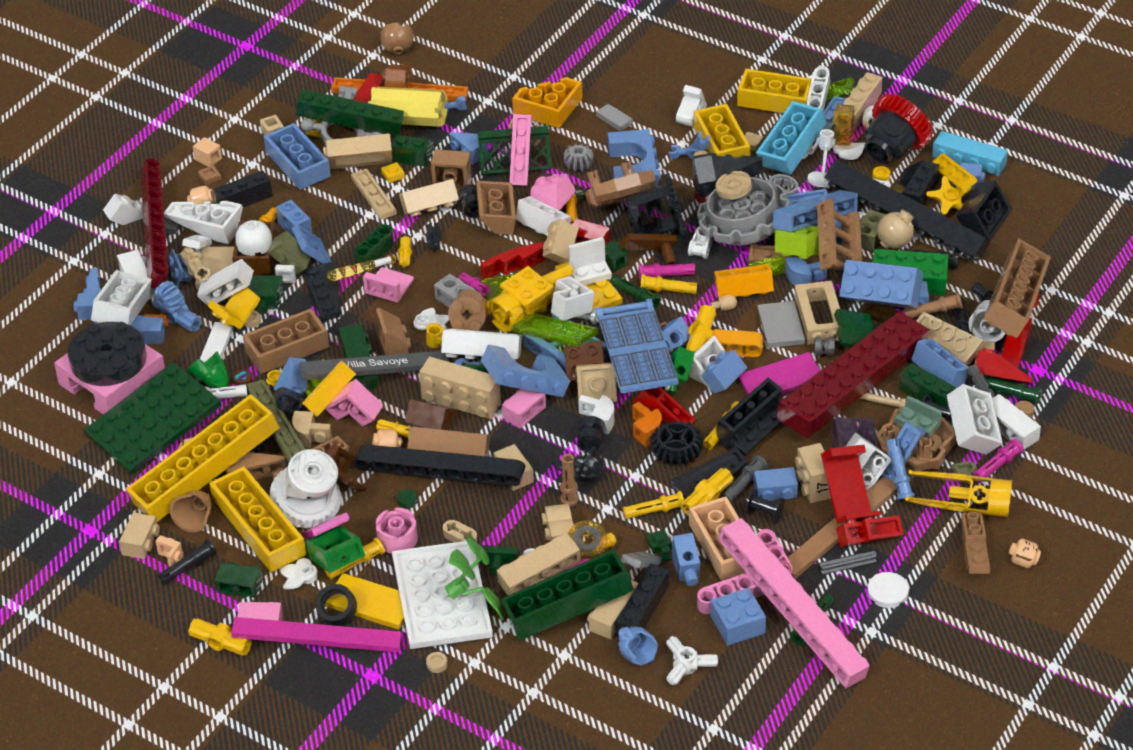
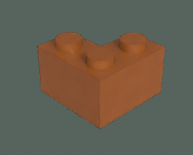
M392 64L387 67L382 74L385 87L408 88V85L412 83V65Z

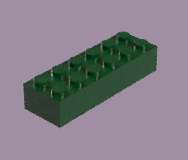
M613 549L501 598L511 625L519 641L602 604H606L611 600L634 591L628 571L616 550Z

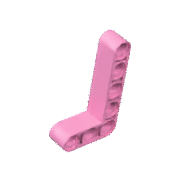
M770 529L759 531L757 534L758 538L762 539L763 542H769L765 543V546L771 553L776 555L778 561L789 570L792 576V565L775 533ZM744 573L700 589L697 594V608L703 614H710L712 599L724 596V593L730 594L746 589L742 587H748L755 598L765 594L750 576Z

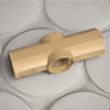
M185 247L180 253V257L188 268V274L200 281L207 280L211 273L209 267L203 261L202 253L197 252L191 247Z

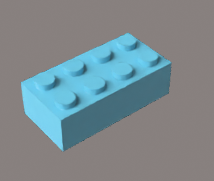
M792 101L756 152L758 157L763 158V167L792 174L827 123L822 109Z

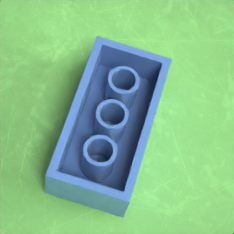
M295 123L264 136L266 153L300 190L331 177L329 160L324 157L323 153Z
M846 260L839 297L846 301L917 309L924 272L912 267Z

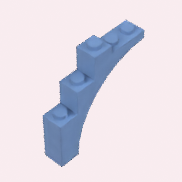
M90 268L89 276H86L87 288H84L83 293H78L77 301H74V312H77L79 320H91L93 301L101 291L98 268ZM137 315L131 326L135 327L142 334L145 344H163L165 336L163 318Z

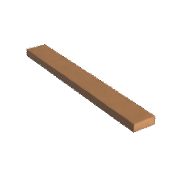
M885 476L866 491L871 512L876 511L897 493L896 484ZM834 518L787 557L792 565V577L794 579L839 542L836 528L845 523L837 524L836 518Z

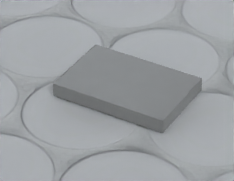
M795 301L757 305L767 348L805 344V337Z

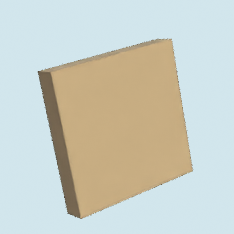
M612 363L576 366L578 400L581 395L598 400L604 395L610 398L612 402H617L616 376Z

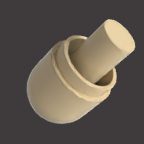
M733 295L721 296V298H718V301L711 302V306L715 309L720 308L721 311L734 309L737 305V299Z

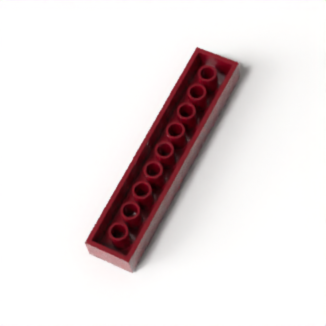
M899 311L779 402L777 419L808 439L913 357L917 342L928 339L930 330Z

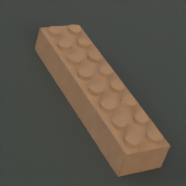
M1018 238L1007 255L983 319L989 325L1003 330L1005 334L1017 338L1029 321L1051 257Z

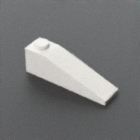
M204 201V204L172 202L165 210L164 217L203 236L210 237L213 241L229 244L236 235L243 207L241 204L229 201H221L220 204H211L210 201Z

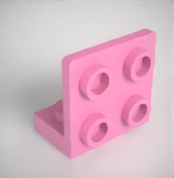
M382 267L376 275L368 272L365 273L363 276L364 290L367 294L398 303L414 281V277Z

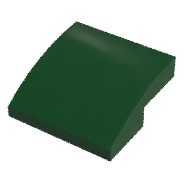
M836 309L834 316L839 326L836 334L842 346L853 347L874 331L870 314Z

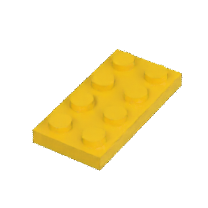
M569 261L555 266V270L569 264ZM608 279L584 285L594 291L592 309L595 307H614L622 304V297Z

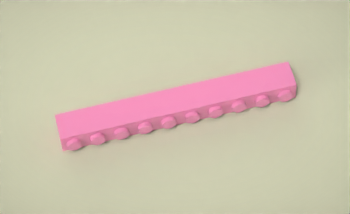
M740 518L722 527L719 536L720 543L841 684L848 688L865 679L870 667L867 660L857 652L854 645L844 637L841 630L831 622L828 615L818 607L815 600L804 591L802 585L791 576L789 570L778 561L776 555L771 553L763 540L758 538L751 526Z

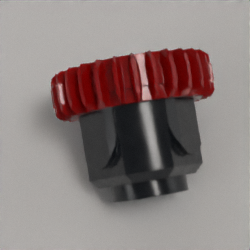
M895 94L883 95L874 104L872 109L873 121L864 132L867 139L865 149L873 159L887 164L893 159L902 158L910 149L918 150L924 147L932 137V123L929 122V118L925 117V113L921 112V108L918 109L916 104H912L910 100L907 101L905 97L901 98L899 95L895 96Z

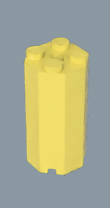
M372 87L371 89L372 97L368 103L403 110L402 124L438 127L445 124L447 109H445L444 105L447 104L445 90Z

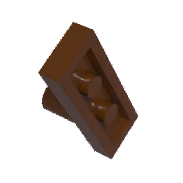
M627 234L620 243L622 250L662 251L666 265L677 264L672 249L677 242L676 235Z

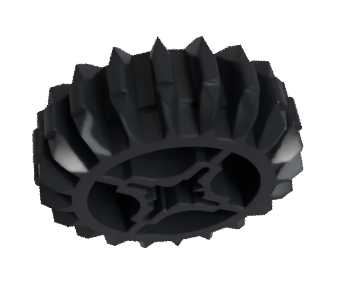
M674 419L673 422L666 421L665 425L660 424V427L655 429V433H652L650 447L653 456H656L658 461L662 460L664 464L669 462L671 466L678 464L680 467L681 463L687 465L689 461L694 462L695 458H699L703 450V438L696 425L691 426L690 422L684 423L683 420L676 422Z

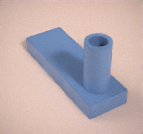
M905 422L896 437L899 438L904 465L907 463L920 439L925 435L923 427H916L910 422ZM890 461L881 475L893 481L895 476Z

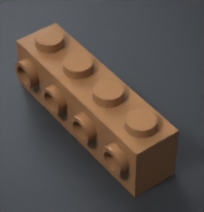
M413 426L409 428L408 449L488 457L490 434Z

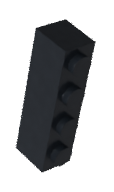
M652 563L649 564L616 621L617 638H619V630L623 627L638 626L645 629L669 587V569Z

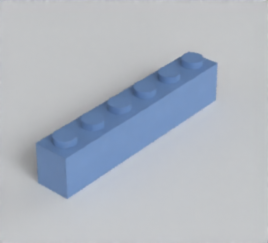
M839 190L776 209L773 215V228L792 232L817 224V204L830 198L834 200V211L842 215L857 211L858 193Z

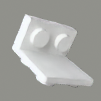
M603 237L568 246L569 265L574 269V274L571 275L572 278L583 285L612 278V273L605 262V240Z

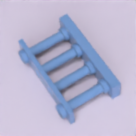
M553 313L552 323L539 333H533L529 329L522 333L523 347L535 355L554 358L566 375L564 352L558 350V346L569 338L577 341L574 345L601 341L571 320H561ZM556 329L563 332L561 336L551 343L543 339ZM601 341L604 348L605 360L607 361L609 359L607 346L604 341Z

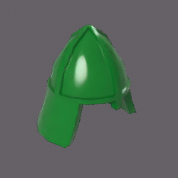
M218 351L205 362L197 359L187 370L188 373L211 388L228 387V370Z

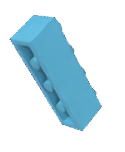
M941 131L933 143L932 157L937 158L941 153H944L959 165H961V162L982 165L983 172L999 176L1007 164L1008 150Z

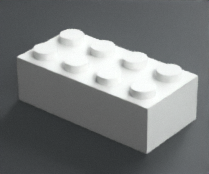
M116 270L93 301L91 321L97 323L125 322L131 325L149 299L152 279Z
M446 328L443 330L441 353H446V357H457L459 354H464L465 358L476 359L478 356H483L489 344L504 347L512 359L516 361V359L520 358L522 335Z

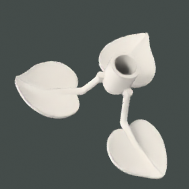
M829 129L821 130L814 146L811 145L802 158H806L808 154L812 155L818 145L824 151L822 172H811L808 175V182L816 187L831 188L827 185L828 182L824 178L826 175L827 151L833 147L834 153L838 154L840 158L854 160L862 155L865 143L835 144L834 132Z

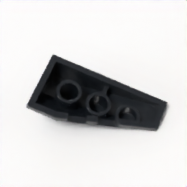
M716 153L693 156V186L698 197L710 195L716 189L717 180L724 174L729 175L733 171L745 172L750 177L761 174L763 172V158L743 155L741 157H732L730 154L717 156Z

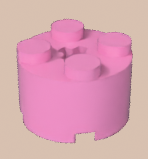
M395 508V511L388 512L386 510L377 517V538L381 541L385 552L392 554V551L415 547L418 541L416 520L412 512L404 508Z

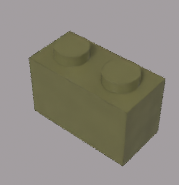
M287 231L274 238L268 251L281 265H294L295 274L306 269L311 256L301 250L298 241Z

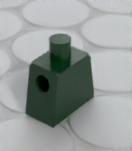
M252 276L248 288L260 297V301L255 308L260 314H266L268 309L278 308L284 293L283 276Z

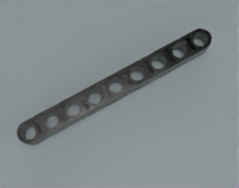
M368 444L360 446L354 462L358 469L364 471L508 486L520 485L526 468L522 461L516 459Z

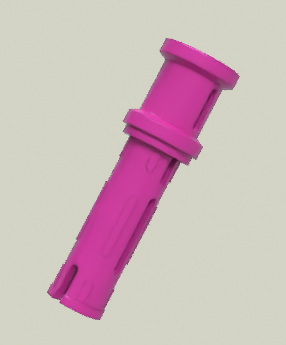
M639 264V280H641L642 274L649 277L695 275V264Z
M1011 439L1008 445L1004 448H999L997 455L974 471L972 476L988 477L1003 464L1011 463L1016 455H1021L1024 452L1022 444L1017 439Z

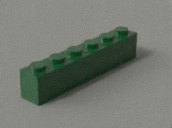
M304 89L300 91L296 116L371 132H379L381 134H390V136L400 135L404 115L403 110Z

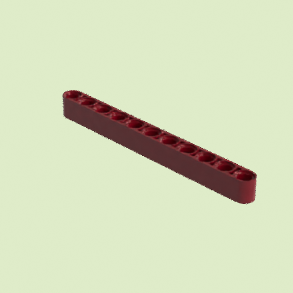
M147 158L141 172L147 278L152 279L151 288L156 290L161 283L166 281L168 259L161 165L158 160Z

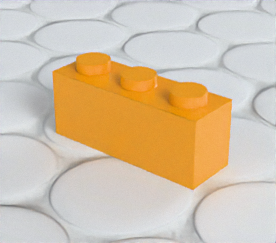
M769 264L714 271L718 298L725 295L748 297L751 294L758 293L764 295L774 291L772 269Z

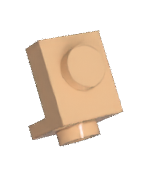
M161 535L157 538L158 554L167 557L169 567L183 558L181 542Z

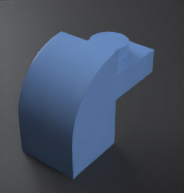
M798 256L785 258V274L793 285L827 279V269L824 271L820 270V262L807 264L805 259H799Z

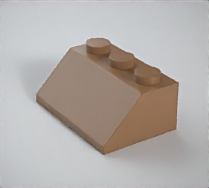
M476 180L479 219L495 234L513 235L516 214L512 183Z

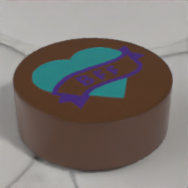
M248 370L236 371L233 375L235 386L252 383L251 372Z

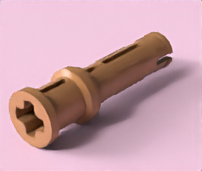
M956 292L955 295L941 296L939 300L920 304L917 309L904 308L907 316L913 319L920 317L923 312L927 314L940 311L946 313L950 309L958 307L962 309L963 306L960 294Z
M565 454L561 458L563 481L560 484L562 492L560 500L562 504L573 506L578 502V495L576 494L578 484L575 482L574 456Z

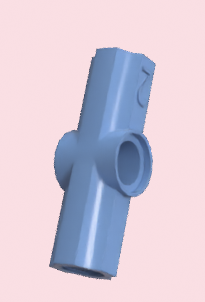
M156 296L152 301L155 309L168 315L171 324L178 323L193 332L199 330L202 320L189 311L186 304L179 311L171 314L162 308Z

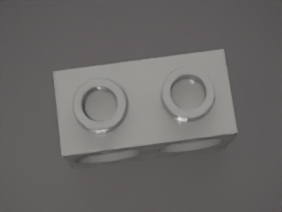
M448 274L434 284L435 299L450 307L455 296L461 291L475 289L451 274Z

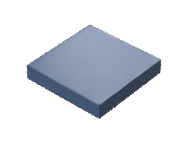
M297 224L292 228L304 253L322 264L331 262L320 238Z

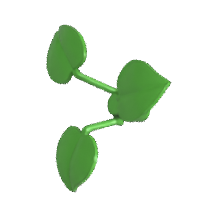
M469 535L466 537L467 544L477 556L476 561L470 566L462 552L455 549L451 553L449 564L456 566L463 573L460 577L447 584L445 590L453 600L462 594L467 596L471 593L482 592L487 601L497 611L502 622L504 620L503 605L489 587H478L468 590L470 584L465 577L467 576L471 580L475 579V573L472 569L480 561L485 565H488L490 562L484 548Z

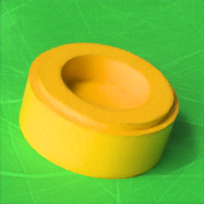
M879 166L873 169L872 178L889 181L891 172L887 167Z

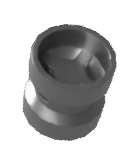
M815 337V356H821L822 354L834 356L835 338L828 337L827 339H822V337Z

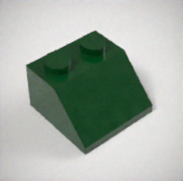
M396 135L391 145L392 162L426 167L436 144L429 139Z

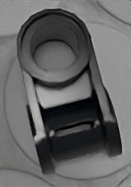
M280 387L275 391L274 399L276 406L280 410L294 415V411L307 410L302 402L308 396L285 387ZM282 397H288L285 401L279 400Z

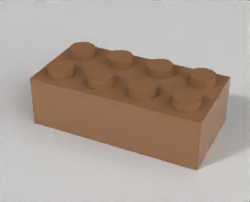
M312 309L243 335L245 352L260 374L285 365L289 357L303 358L329 347L328 332Z

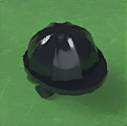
M592 447L587 454L574 462V476L577 480L591 482L602 474L603 461L597 454L596 447ZM559 459L553 460L552 465L562 471V461Z

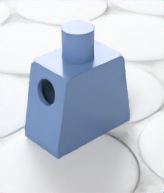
M693 533L673 536L671 557L678 580H686L688 586H694L699 582L700 559Z

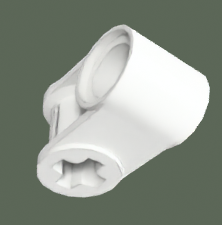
M700 226L697 227L693 239L690 241L688 256L697 255L707 259L712 246V237L708 238L705 236Z

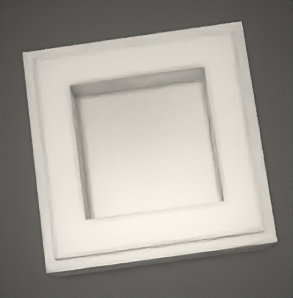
M276 265V276H283L284 283L296 282L294 265Z

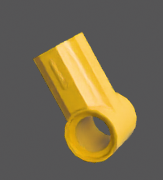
M438 323L427 325V346L431 348L440 347L442 345L443 330L446 328H443Z

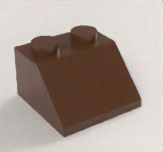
M410 399L405 422L411 423L410 427L448 430L459 409L425 400Z

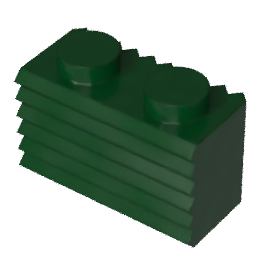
M234 562L221 563L215 578L216 591L222 594L229 593L234 596L241 595L242 597L256 598L263 580L262 570L254 565L242 566Z

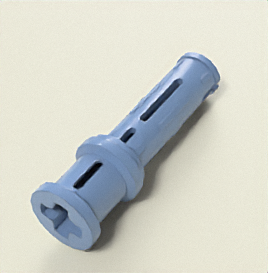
M899 438L887 440L886 443L895 476L893 483L896 484L898 492L897 500L914 497L915 494L912 493L909 482L911 477L907 475Z

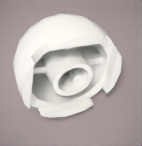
M251 220L239 226L236 232V246L239 252L244 255L255 256V253L261 252L263 254L270 249L272 234L265 223Z

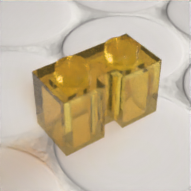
M837 104L834 109L833 124L836 126L833 132L835 145H851L854 134L855 105Z

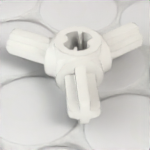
M671 636L666 641L667 646L674 654L673 659L675 660L673 662L674 668L667 676V681L671 685L678 684L684 675L692 674L697 670V667H713L718 665L717 655H697V651L691 647L683 646L678 638Z

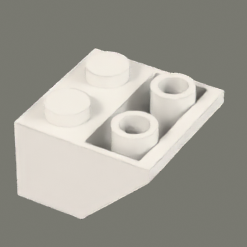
M855 432L846 446L865 444L866 453L858 456L865 488L868 490L876 483L891 459L878 447Z

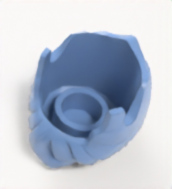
M638 626L623 627L619 630L618 646L624 658L639 666H644L654 661L658 643L652 634Z

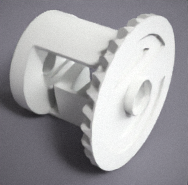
M302 450L291 458L288 468L286 467L284 471H280L275 477L270 488V498L293 526L312 528L335 517L341 505V492L336 483L338 468L335 461L328 454L320 450Z

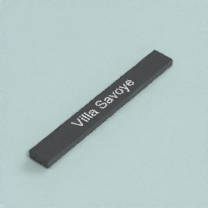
M433 351L300 362L299 369L304 380L324 379L341 360L356 373L355 376L420 371L429 356L447 362L449 360L445 353Z

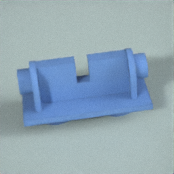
M171 249L170 255L167 257L168 267L176 285L179 286L180 281H191L192 275L188 274V268L182 261L180 254H175L174 249Z

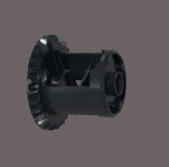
M670 173L664 175L665 185L626 196L625 199L629 209L626 212L630 226L634 227L636 234H660L679 228L681 236H688L681 214L683 212L679 196H676ZM667 197L672 217L663 220L657 217L654 219L655 222L643 225L637 206L644 205L647 219L651 218L652 207L656 206L661 215H664L665 212L661 199Z

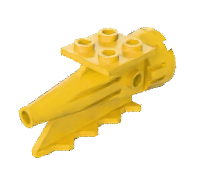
M567 264L553 272L540 276L527 266L501 283L500 287L507 293L491 299L486 304L488 315L492 314L494 318L492 320L493 324L505 333L512 331L514 328L520 330L521 322H531L536 312H546L547 305L553 301L556 280L574 274L573 267Z

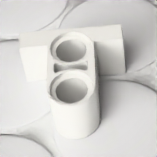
M685 85L683 89L684 97L676 115V122L694 127V111L705 109L707 104L702 89Z

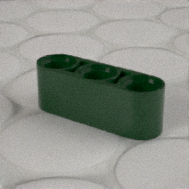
M383 224L378 226L354 249L356 267L368 269L372 266V261L378 260L393 246V229L390 225Z

